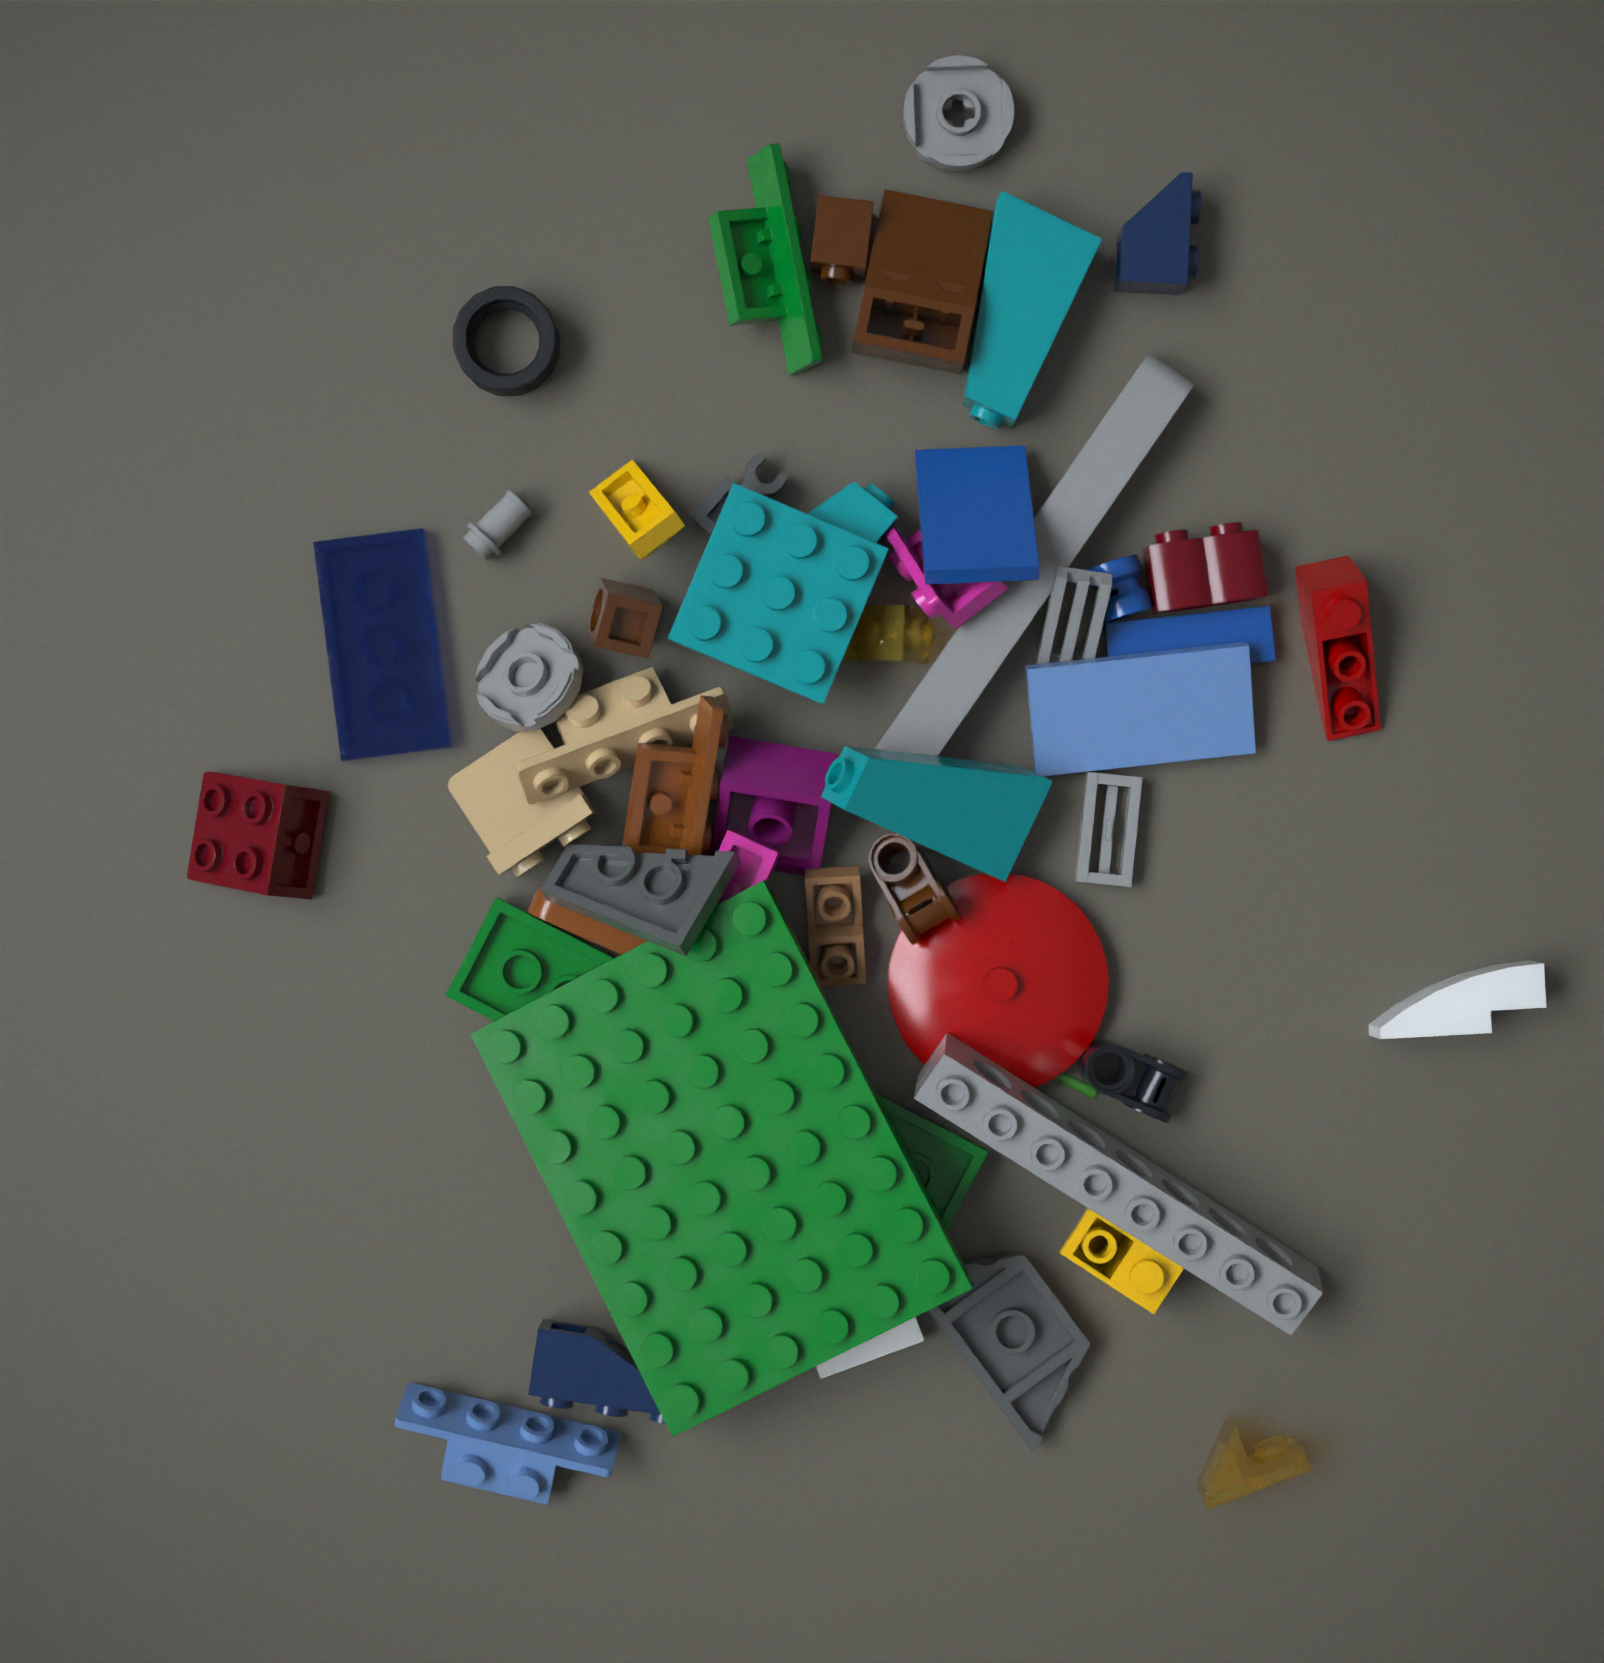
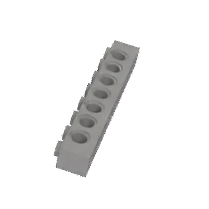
M946 1033L918 1074L914 1093L915 1100L1287 1334L1292 1335L1323 1294L1318 1266L952 1035Z

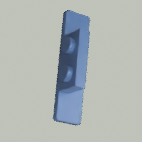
M416 1383L407 1384L394 1424L399 1429L447 1440L440 1480L548 1505L557 1466L602 1477H610L621 1438L620 1432Z

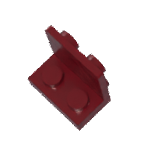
M206 771L202 779L187 878L193 881L267 896L313 900L330 791Z

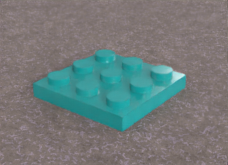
M733 483L667 639L823 705L889 548Z

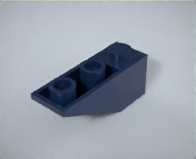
M547 1319L542 1320L537 1332L528 1395L541 1397L540 1403L548 1407L569 1409L573 1407L574 1402L596 1405L595 1412L602 1415L625 1417L628 1415V1410L650 1413V1420L666 1424L627 1348L598 1327Z

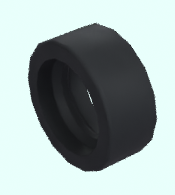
M493 286L475 294L460 309L453 326V351L463 372L480 389L497 396H520L537 389L553 373L560 355V334L549 309L534 294L515 286ZM498 310H515L525 314L535 324L539 334V348L534 360L525 369L513 374H499L488 369L479 361L474 349V335L478 325L487 315Z

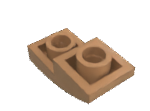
M859 866L804 869L809 959L822 987L866 984Z

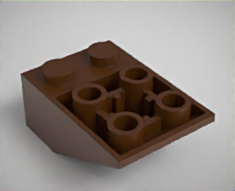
M884 190L852 353L955 374L961 373L973 321L993 211Z

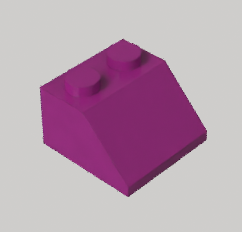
M729 736L720 781L711 856H715V852L719 850L727 830L732 829L782 852L774 869L775 871L805 875L804 869L820 868L831 809V802L822 798L821 795L826 786L825 778L827 771L833 761L839 758V754Z

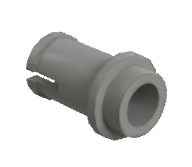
M507 489L504 496L475 525L470 522L466 526L469 531L463 539L486 561L493 554L498 557L502 553L499 547L533 513L516 495Z

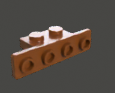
M700 696L692 748L638 743L622 847H631L634 852L665 854L666 849H687L689 855L707 854L711 843V824L709 821H706L709 801L717 799L720 787V772L715 767L718 747L725 746L729 731L728 716L724 714L723 708L712 696Z

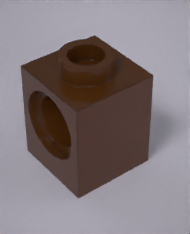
M818 195L810 273L820 274L821 281L836 285L853 284V278L865 279L874 201Z
M600 577L586 630L594 647L649 659L663 605L653 589Z

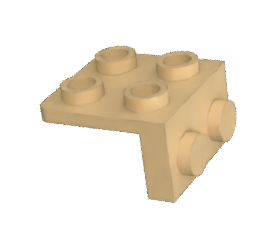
M541 728L535 731L518 732L453 775L448 781L450 793L489 850L490 854L486 857L498 875L506 874L511 870L517 878L545 860L540 853L541 850L558 839L563 847L591 830L592 828L587 820L597 814L580 787L533 805L527 803L515 765L518 762L555 749Z

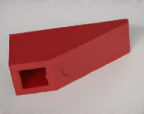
M1349 555L1295 566L1300 620L1326 740L1331 741L1381 730L1366 578Z

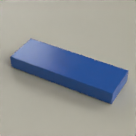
M1270 606L1105 623L1103 625L1106 657L1246 642L1250 650V664L1276 661Z

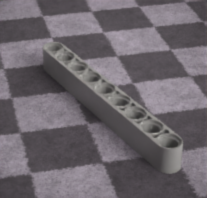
M1150 352L1147 354L1034 518L1039 559V579L1004 581L1009 589L956 630L875 749L933 756L940 754L1051 593L1056 567L1070 566L1194 386L1192 381Z

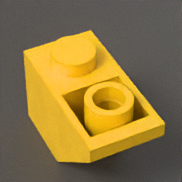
M1089 1208L1086 1209L1059 1251L1060 1254L1152 1314H1155L1184 1270L1175 1262Z

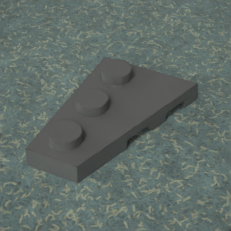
M567 844L540 891L549 902L687 956L741 861L736 852L716 851L715 856L689 855L687 849H666L665 854L634 852L631 847Z

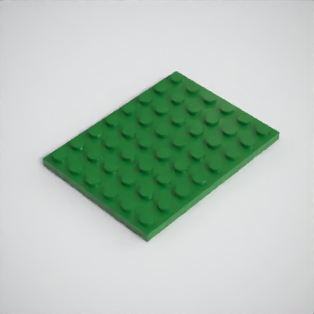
M763 880L717 904L687 956L647 941L470 1034L672 1437L974 1287L966 1267L767 880Z

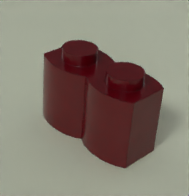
M1232 522L1209 527L1210 536L1204 538L1189 539L1188 530L1156 534V544L1148 545L1142 549L1148 591L1154 605L1151 608L1152 615L1259 600L1268 596L1258 530L1243 531L1242 522Z

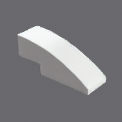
M1529 960L1491 965L1460 973L1425 987L1395 1004L1368 1024L1369 1036L1378 1039L1492 1033L1491 1011L1547 1008L1544 963Z

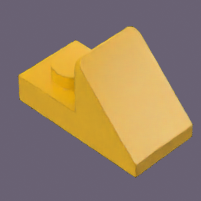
M633 459L589 491V494L640 560L663 546L685 527L673 508Z

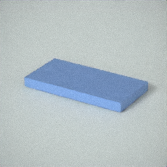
M1246 642L1025 665L1034 773L1041 776L1256 753L1250 650Z

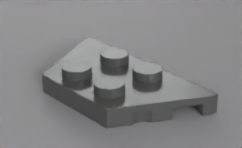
M1023 1251L965 1261L963 1264L974 1283V1287L928 1311L1031 1451L1039 1446L1043 1438L1042 1433L1056 1406L1059 1407L1069 1387L1068 1382L1074 1370L1079 1368L1090 1346V1342Z

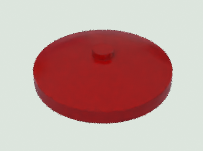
M986 873L967 876L945 885L958 906L962 917L956 921L948 918L921 934V941L915 945H912L902 930H900L890 955L887 977L888 999L895 1024L903 1040L924 1065L946 1033H948L1032 1087H1037L1056 1078L1072 1066L1087 1050L1101 1025L1106 1010L1109 988L1108 966L1101 941L1093 925L1080 908L1066 895L1044 882L1027 876L1010 873L1006 882Z

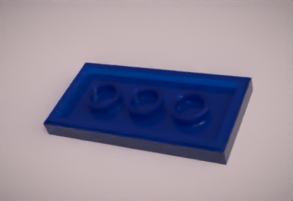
M419 528L313 542L341 761L453 748L425 530Z

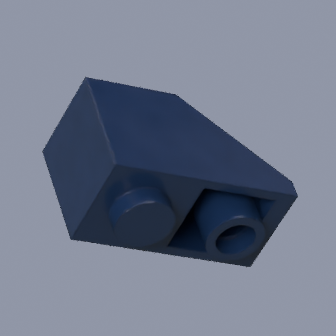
M1181 172L1122 226L1116 243L1114 292L1180 295L1187 286L1188 279H1196L1199 253L1198 246L1189 245L1190 224H1198L1201 191L1192 190L1193 173Z

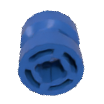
M1137 554L1122 557L1088 569V571L1112 574V588L1103 624L1154 607L1150 592L1142 588L1139 575L1142 572V567ZM1089 585L1090 588L1097 591L1098 586Z

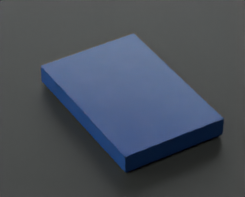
M1025 445L915 450V473L925 585L1038 580L1039 559Z

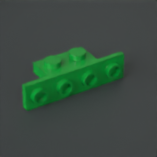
M767 144L746 159L756 208L716 211L708 217L729 326L778 321L788 374L793 375L799 374L822 361L823 337L820 327L815 323L810 298L812 294V281L809 272L804 267L800 247L801 225L797 216L794 215L789 191L791 183L790 169L783 160L780 144Z

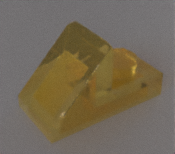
M1226 1417L1196 1484L1198 1494L1208 1510L1311 1471L1312 1468L1304 1448L1295 1437L1286 1440L1285 1436H1274L1257 1443L1254 1446L1255 1452L1246 1455L1236 1426L1229 1417Z

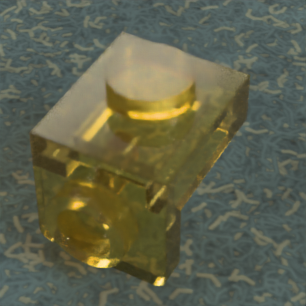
M865 605L845 652V661L928 664L930 649L933 646L935 637L931 618L920 607L909 605Z

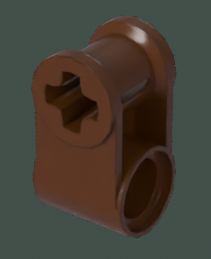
M889 833L881 836L873 843L868 859L871 871L889 901L888 905L896 922L912 945L921 941V934L948 918L956 921L962 917L953 897L941 878L936 874L926 854L912 840L897 833ZM901 851H909L910 863L902 873L896 875L889 874L888 866L891 858Z

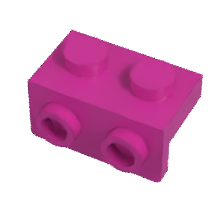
M894 526L885 532L886 537L895 549L889 555V559L908 582L912 579L915 581L918 588L912 592V595L921 609L931 619L940 615L956 630L1009 589L1004 581L925 585L920 530L909 539L904 537Z

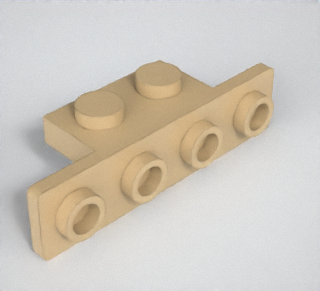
M651 667L577 695L571 707L555 721L565 745L528 758L515 765L527 803L533 805L546 799L558 797L564 792L599 779L608 778L617 772L633 767L635 765L638 743L678 747L693 744L701 695L712 696L721 705L724 714L728 716L729 730L732 729L734 724L728 696L724 688L717 687L671 705L654 668Z

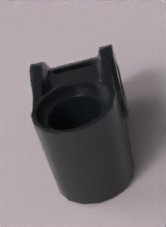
M1103 1039L1092 1041L1077 1062L1080 1076L1091 1087L1100 1093L1123 1102L1124 1105L1165 1123H1169L1171 1118L1168 1109L1180 1081L1187 1080L1190 1072L1146 1053L1142 1055L1117 1043ZM1103 1053H1115L1119 1063L1118 1071L1109 1080H1097L1093 1073L1095 1060Z

